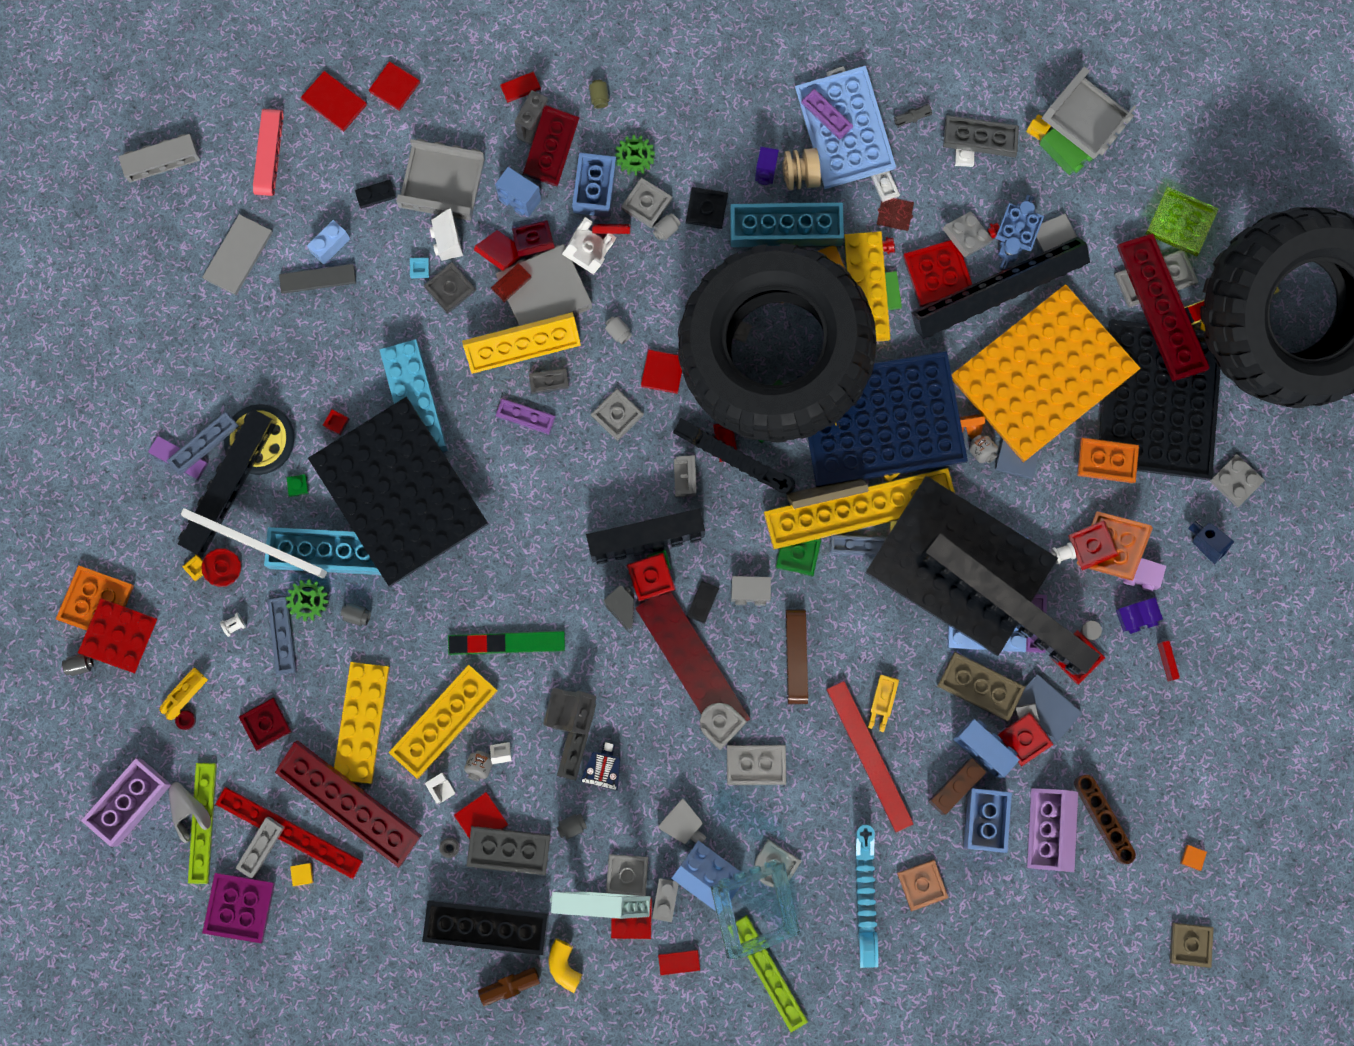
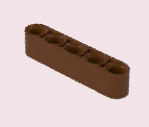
M806 609L786 610L788 704H808Z
M1090 775L1078 776L1074 781V787L1112 856L1120 864L1132 863L1136 858L1135 850L1095 779ZM1083 778L1089 783L1087 789L1081 787V780ZM1093 796H1095L1098 799V805L1096 807L1092 806L1091 804V798ZM1103 814L1108 817L1106 825L1102 824L1100 820ZM1112 832H1116L1118 835V840L1115 843L1110 838ZM1122 850L1128 852L1126 860H1123L1120 856Z

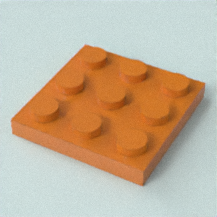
M1097 511L1092 525L1103 520L1106 522L1119 556L1088 569L1133 581L1153 527L1148 524Z
M78 565L55 620L87 631L100 598L126 607L134 585Z

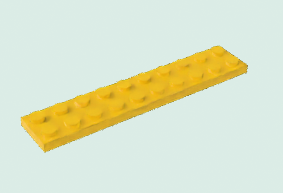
M948 468L870 486L868 487L869 491L796 509L790 505L764 511L763 514L773 550L896 521L900 518L925 476L955 493Z

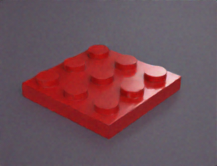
M951 240L903 254V259L920 307L927 306L973 285L963 255Z
M100 598L78 654L135 674L157 619Z

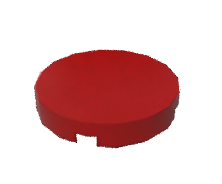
M225 548L210 551L201 564L205 580L217 587H226L233 584L241 572V562L238 556Z

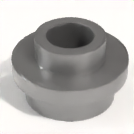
M453 838L444 839L439 846L440 853L446 858L455 857L460 848L459 843ZM448 844H451L453 846V850L451 852H448L446 850V846Z

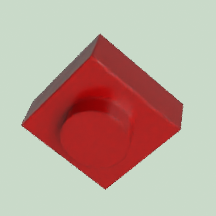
M332 409L322 426L341 436L350 419Z

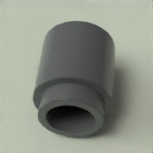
M349 602L342 607L340 615L343 616V621L358 626H367L371 617V611L367 610L366 607Z
M81 654L67 657L66 660L62 661V668L66 676L90 672L92 667H94L93 659Z
M574 814L559 821L560 826L556 827L560 837H565L566 840L583 833V830L587 828L581 814Z

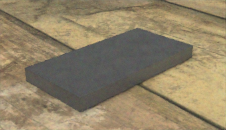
M946 115L943 147L1016 158L1019 126Z
M471 826L466 867L546 875L551 835Z

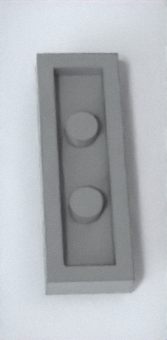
M266 817L236 869L251 879L255 878L285 827L272 818Z

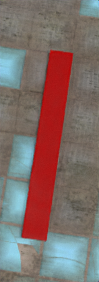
M843 681L826 689L895 833L913 825L911 817L845 682Z
M227 787L223 789L215 805L257 828L261 827L266 817L272 818L285 827L278 838L279 840L351 879H354L363 863L362 860Z

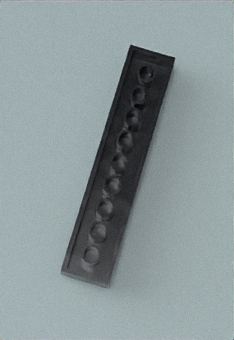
M942 534L935 536L921 554L926 564L931 567L933 565L940 569L939 573L943 577L953 579L955 581L954 585L962 591L965 589L971 593L970 597L978 603L981 601L986 604V609L989 612L1002 616L1001 620L1011 627L1013 625L1019 629L1017 632L1026 639L1028 637L1034 641V646L1050 653L1049 657L1057 663L1059 661L1066 665L1065 669L1071 674H1087L1099 658L1100 654Z

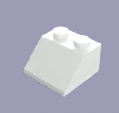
M447 209L432 219L433 227H429L431 237L436 239V244L433 245L435 254L440 256L441 261L463 256L452 210Z

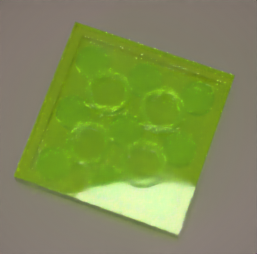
M1167 186L1145 235L1153 233L1155 239L1197 257L1219 208Z

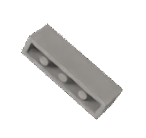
M182 134L175 139L163 140L159 144L144 146L140 150L128 151L118 156L124 177L129 183L200 161L195 141L190 134Z

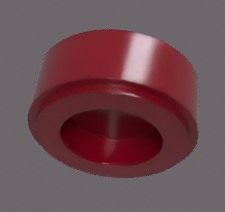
M188 710L180 711V714L175 718L176 726L182 730H189L196 723L194 713Z

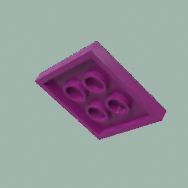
M215 873L202 934L263 943L275 883Z

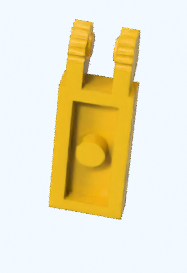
M193 668L167 696L159 711L165 714L168 720L175 719L180 714V709L189 702L208 679L199 670Z
M880 674L867 728H873L877 714L883 716L879 731L884 732L893 707L899 679Z

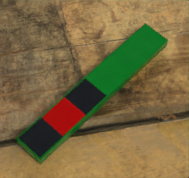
M564 631L448 635V655L565 651Z

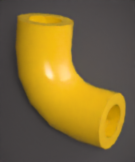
M555 938L548 957L550 973L559 985L575 993L583 974L574 971L568 964V958L573 946Z

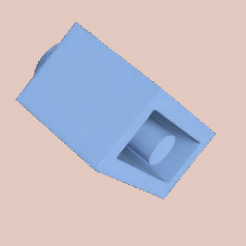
M332 220L307 247L311 254L325 265L350 238L347 232Z

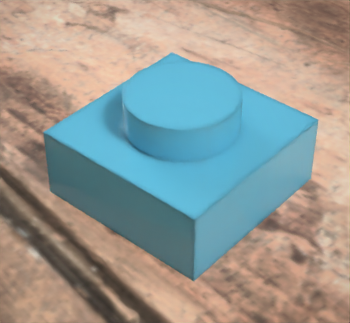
M410 258L411 279L430 278L429 258Z

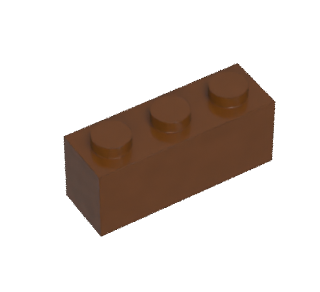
M968 759L928 802L941 815H946L982 778L986 771L974 759Z

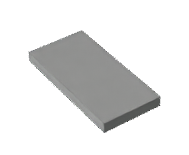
M239 214L202 278L237 295L271 237L272 230Z
M1184 249L1163 256L1177 291L1198 283ZM1126 269L1115 273V278L1128 308L1139 305L1140 302Z

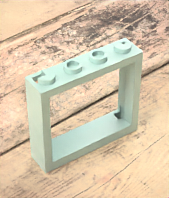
M552 892L550 902H552L551 913L620 919L649 917L651 896L597 892Z

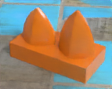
M982 414L960 417L962 433L964 427H966L967 433L972 440L981 435L982 426L985 424V417Z

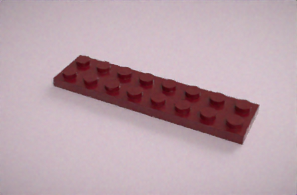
M1154 234L1118 244V252L1172 382L1207 371L1209 365Z
M670 591L654 596L635 608L700 714L711 704L724 703L735 709L746 721L750 720Z
M298 740L293 743L275 771L278 776L398 868L402 866L422 836Z

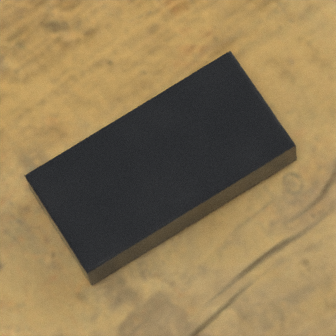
M701 581L687 617L705 624L719 588Z

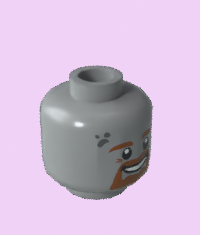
M978 435L970 442L969 451L979 463H991L996 459L998 447L989 436Z
M476 751V753L469 755L464 767L469 779L479 782L480 779H486L489 776L493 766L489 754L483 751Z

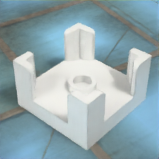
M585 217L575 230L562 255L594 275L605 259L604 256L617 237L607 234L602 239L595 233H592L588 229L592 221Z

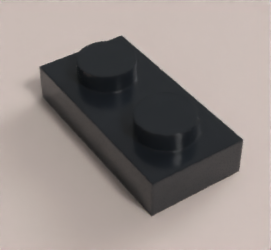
M391 180L355 190L361 209L396 198Z

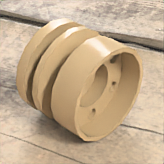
M817 148L804 149L802 158L799 157L798 151L794 150L793 159L790 151H785L782 167L787 189H794V181L796 188L801 189L802 180H805L807 188L820 187L821 173Z

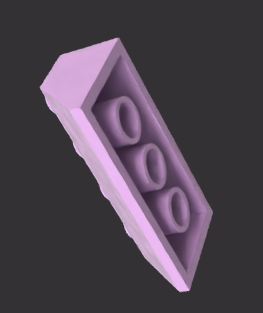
M1031 788L1027 868L1065 872L1075 871L1078 792Z

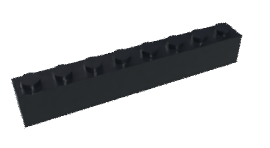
M254 409L246 414L242 428L238 429L232 446L230 445L225 452V459L217 466L215 477L209 481L205 495L199 499L198 507L195 511L196 514L222 524L277 424L275 420ZM188 520L189 524L180 533L177 544L203 557L217 532Z

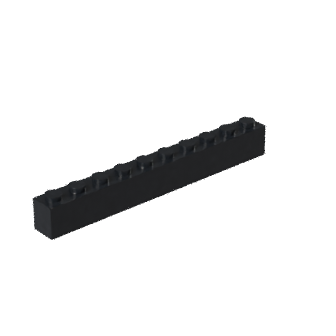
M1075 237L911 312L917 333L923 339L932 337L934 334L949 329L957 323L964 322L970 317L982 314L984 311L997 307L1005 301L1016 298L1018 295L1032 291L1034 288L1047 284L1051 280L1064 276L1075 269L1082 268L1090 263L1087 243L1079 237Z

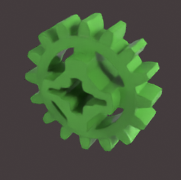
M635 135L632 136V139L625 137L626 142L620 141V147H616L617 153L615 157L617 159V166L621 165L622 172L627 169L628 175L634 172L635 176H637L638 171L644 174V169L650 170V164H654L653 157H655V152L652 151L653 145H649L648 139L642 141V136L639 139H636ZM645 151L647 152V158H646V159H645V156L643 155ZM623 152L627 155L625 160L623 159Z
M308 579L307 584L300 580L299 586L293 584L295 589L288 590L291 596L286 597V600L290 601L286 607L292 608L290 611L291 615L297 613L296 619L299 620L303 617V621L307 622L308 617H310L312 621H315V615L321 618V610L327 611L324 604H329V601L324 598L328 596V593H322L325 588L323 586L318 588L319 583L317 581L312 584L311 580ZM305 588H312V589H314V590H312V591H310V592H307V591H304L303 589H305ZM298 594V602L295 603V597ZM302 594L305 597L310 598L311 604L313 605L312 607L309 604L304 603L305 600ZM319 596H320V604H319V606L317 607V606H316V600H317V599L319 598ZM304 609H310L312 612L303 613L300 611H303Z

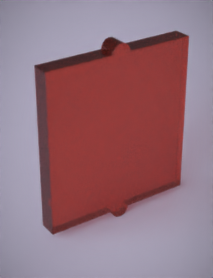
M895 198L885 202L881 201L880 208L878 209L877 225L908 231L910 220L913 218L914 202Z

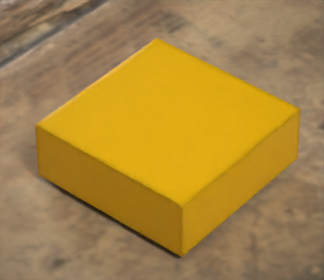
M197 554L182 566L194 581L203 576L201 565L203 560Z
M311 863L290 866L293 886L314 883Z

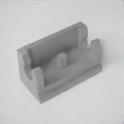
M695 455L679 456L674 459L675 497L696 496Z

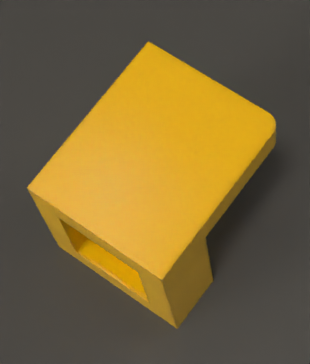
M1037 115L1030 123L1026 132L1041 141L1052 126L1045 122L1041 115Z

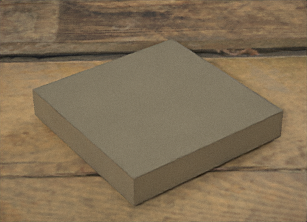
M1172 923L1170 963L1211 968L1214 927Z

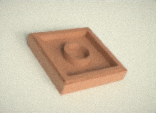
M935 860L897 873L910 911L949 898Z

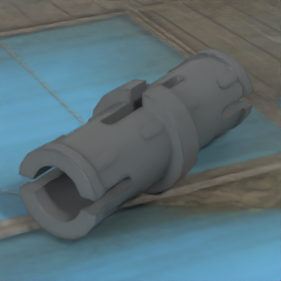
M929 104L916 109L911 108L908 112L894 116V122L897 128L911 122L916 123L919 119L932 115V109Z

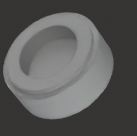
M1088 621L1081 628V634L1089 641L1098 639L1102 633V628L1096 621Z

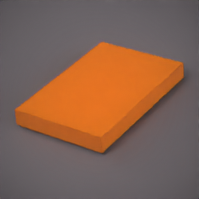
M1081 438L1077 476L1135 483L1139 445Z

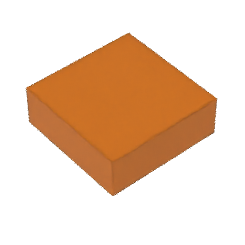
M1186 845L1180 864L1201 871L1207 852Z

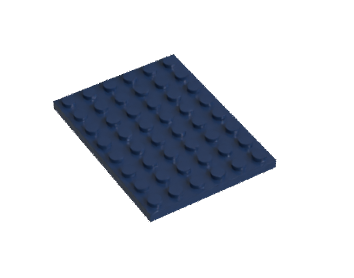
M947 351L874 363L871 377L862 392L863 394L857 403L837 422V426L835 424L818 431L815 435L808 437L816 487L967 463L968 459Z

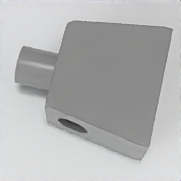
M683 798L658 826L660 830L683 844H686L689 839L694 843H697V841L703 843L707 838L698 830L703 822Z

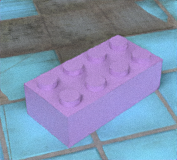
M135 758L81 821L110 847H118L168 790L171 784L144 760Z

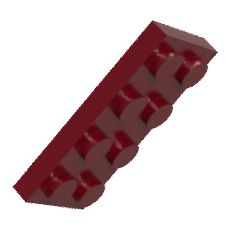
M545 105L522 175L558 187L580 117Z

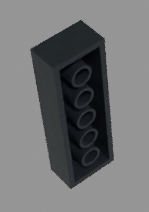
M699 508L586 534L592 563L596 562L599 565L607 563L608 559L611 558L622 560L627 558L626 555L633 553L634 556L643 555L646 550L653 549V552L664 550V546L668 545L679 547L686 541H690V543L702 541L701 538L705 537V528Z
M428 900L422 942L544 955L549 913Z

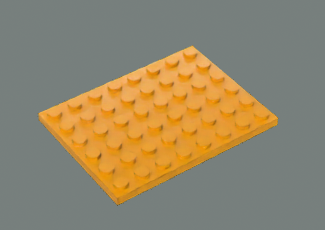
M1065 284L951 375L953 382L1024 463L1139 371L1140 367Z

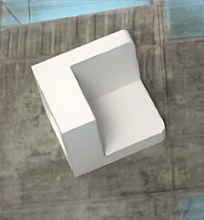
M440 773L425 783L437 804L455 795V791L444 773Z

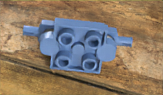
M1026 195L1025 201L1017 204V206L1011 203L1007 206L995 239L1001 241L999 246L1001 248L998 254L1002 258L999 267L1001 270L1002 268L1003 270L1007 269L1009 262H1015L1022 249L1032 250L1044 218L1043 215L1035 213V207L1032 203L1033 196L1029 200L1030 195Z

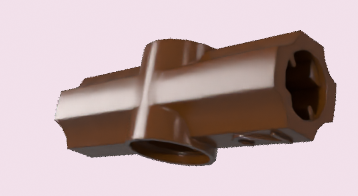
M535 967L518 974L508 975L497 980L498 982L478 989V994L484 1007L503 998L505 1000L516 996L521 991L536 986L541 982Z

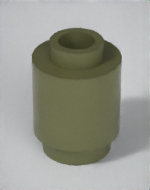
M600 79L592 81V84L589 85L591 103L596 109L607 107L610 101L607 83Z

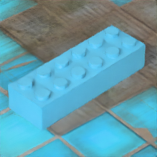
M843 203L731 204L730 206L731 247H754L765 244L768 246H780V244L842 246Z
M417 340L379 349L394 404L407 396L441 451H448Z
M268 527L267 545L322 568L327 572L381 575L355 532ZM265 553L264 566L269 569L305 571Z

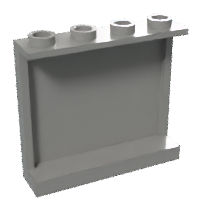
M1084 66L1050 106L1042 119L1091 158L1095 159L1098 154L1103 155L1109 148L1107 143L1111 145L1118 137L1115 133L1119 135L1126 127L1123 123L1128 124L1133 118L1132 112L1136 106L1134 105L1129 112L1085 79L1090 70Z
M411 139L412 148L401 195L398 194L396 200L398 207L436 215L451 209L454 218L471 221L485 161L483 152L478 149H463L457 145L451 147L445 146V144L440 142L429 143L423 139Z
M564 244L561 246L555 245L554 249L544 253H536L533 255V258L520 260L514 266L508 267L504 271L500 269L496 273L497 280L519 326L571 312L576 316L592 309L590 298L572 260L562 255L566 248Z

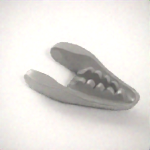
M179 782L172 783L169 787L172 821L180 839L184 843H188L190 836L181 820L193 814L201 828L206 830L211 826V819L205 807Z

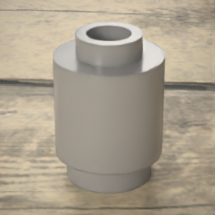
M671 213L664 216L653 226V234L658 240L666 241L679 229L678 226L681 223Z
M613 316L605 323L607 325L605 330L616 342H620L621 345L632 337L631 329L619 316L616 318Z

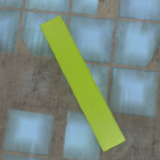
M196 763L194 798L208 811L211 826L203 830L192 814L188 883L209 884L216 763Z
M745 915L730 924L732 931L789 1031L793 1032L808 1023L748 916Z

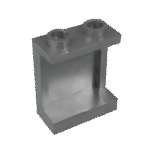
M533 90L514 121L518 139L531 146L543 109L548 102L547 97Z
M553 688L543 725L557 730L587 735L597 696L582 691L572 692Z

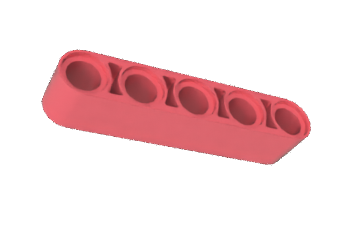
M262 109L253 180L254 195H275L273 189L276 187L277 174L275 172L278 170L279 161L277 154L280 152L281 139L279 137L282 135L283 122L281 120L284 118L282 110Z

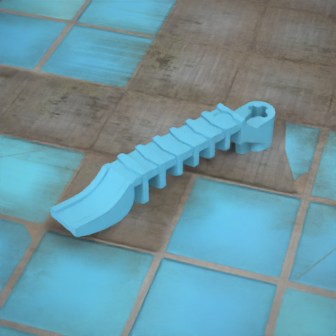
M869 825L860 826L855 833L860 968L878 967L877 932H875L877 923L875 922L876 911H874L876 900H874L875 889L873 882H875V878H873V871L875 870L873 866L875 831ZM864 830L870 834L866 839V846L864 836H860V833Z

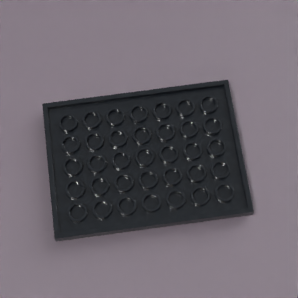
M1111 319L1108 332L1136 362L1140 370L1102 400L1099 440L1139 445L1137 471L1212 480L1221 369L1214 359V354L1210 352L1203 334L1206 331L1194 330L1209 369L1172 382L1149 324Z
M407 396L308 457V460L389 587L489 525Z
M925 476L865 573L996 656H999L1016 627L1013 625L1010 627L1001 620L1003 617L996 613L994 615L986 609V604L981 601L978 603L970 597L971 593L966 589L962 591L955 586L953 579L943 577L939 573L940 569L933 565L931 567L926 564L921 554L935 536L942 534L1030 602H1032L1058 557L933 479Z

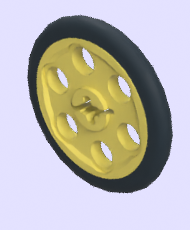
M265 404L250 405L232 417L239 427L224 439V449L226 452L227 448L230 445L232 446L235 434L244 424V418L248 412L254 409L277 422L276 425L280 426V433L277 435H272L271 433L264 449L261 451L263 460L260 463H255L249 473L254 475L268 474L281 467L290 457L295 441L294 429L288 417L278 408ZM273 444H278L280 447L279 452L276 454H272L270 451Z

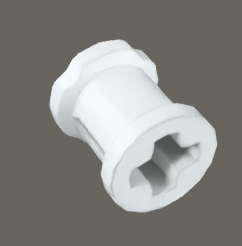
M1070 542L1066 546L1057 549L1055 547L1051 548V553L1058 557L1055 562L1056 564H1060L1061 561L1069 558L1072 560L1076 558L1075 549Z
M238 612L235 613L234 617L226 621H220V625L228 637L236 630L246 628Z

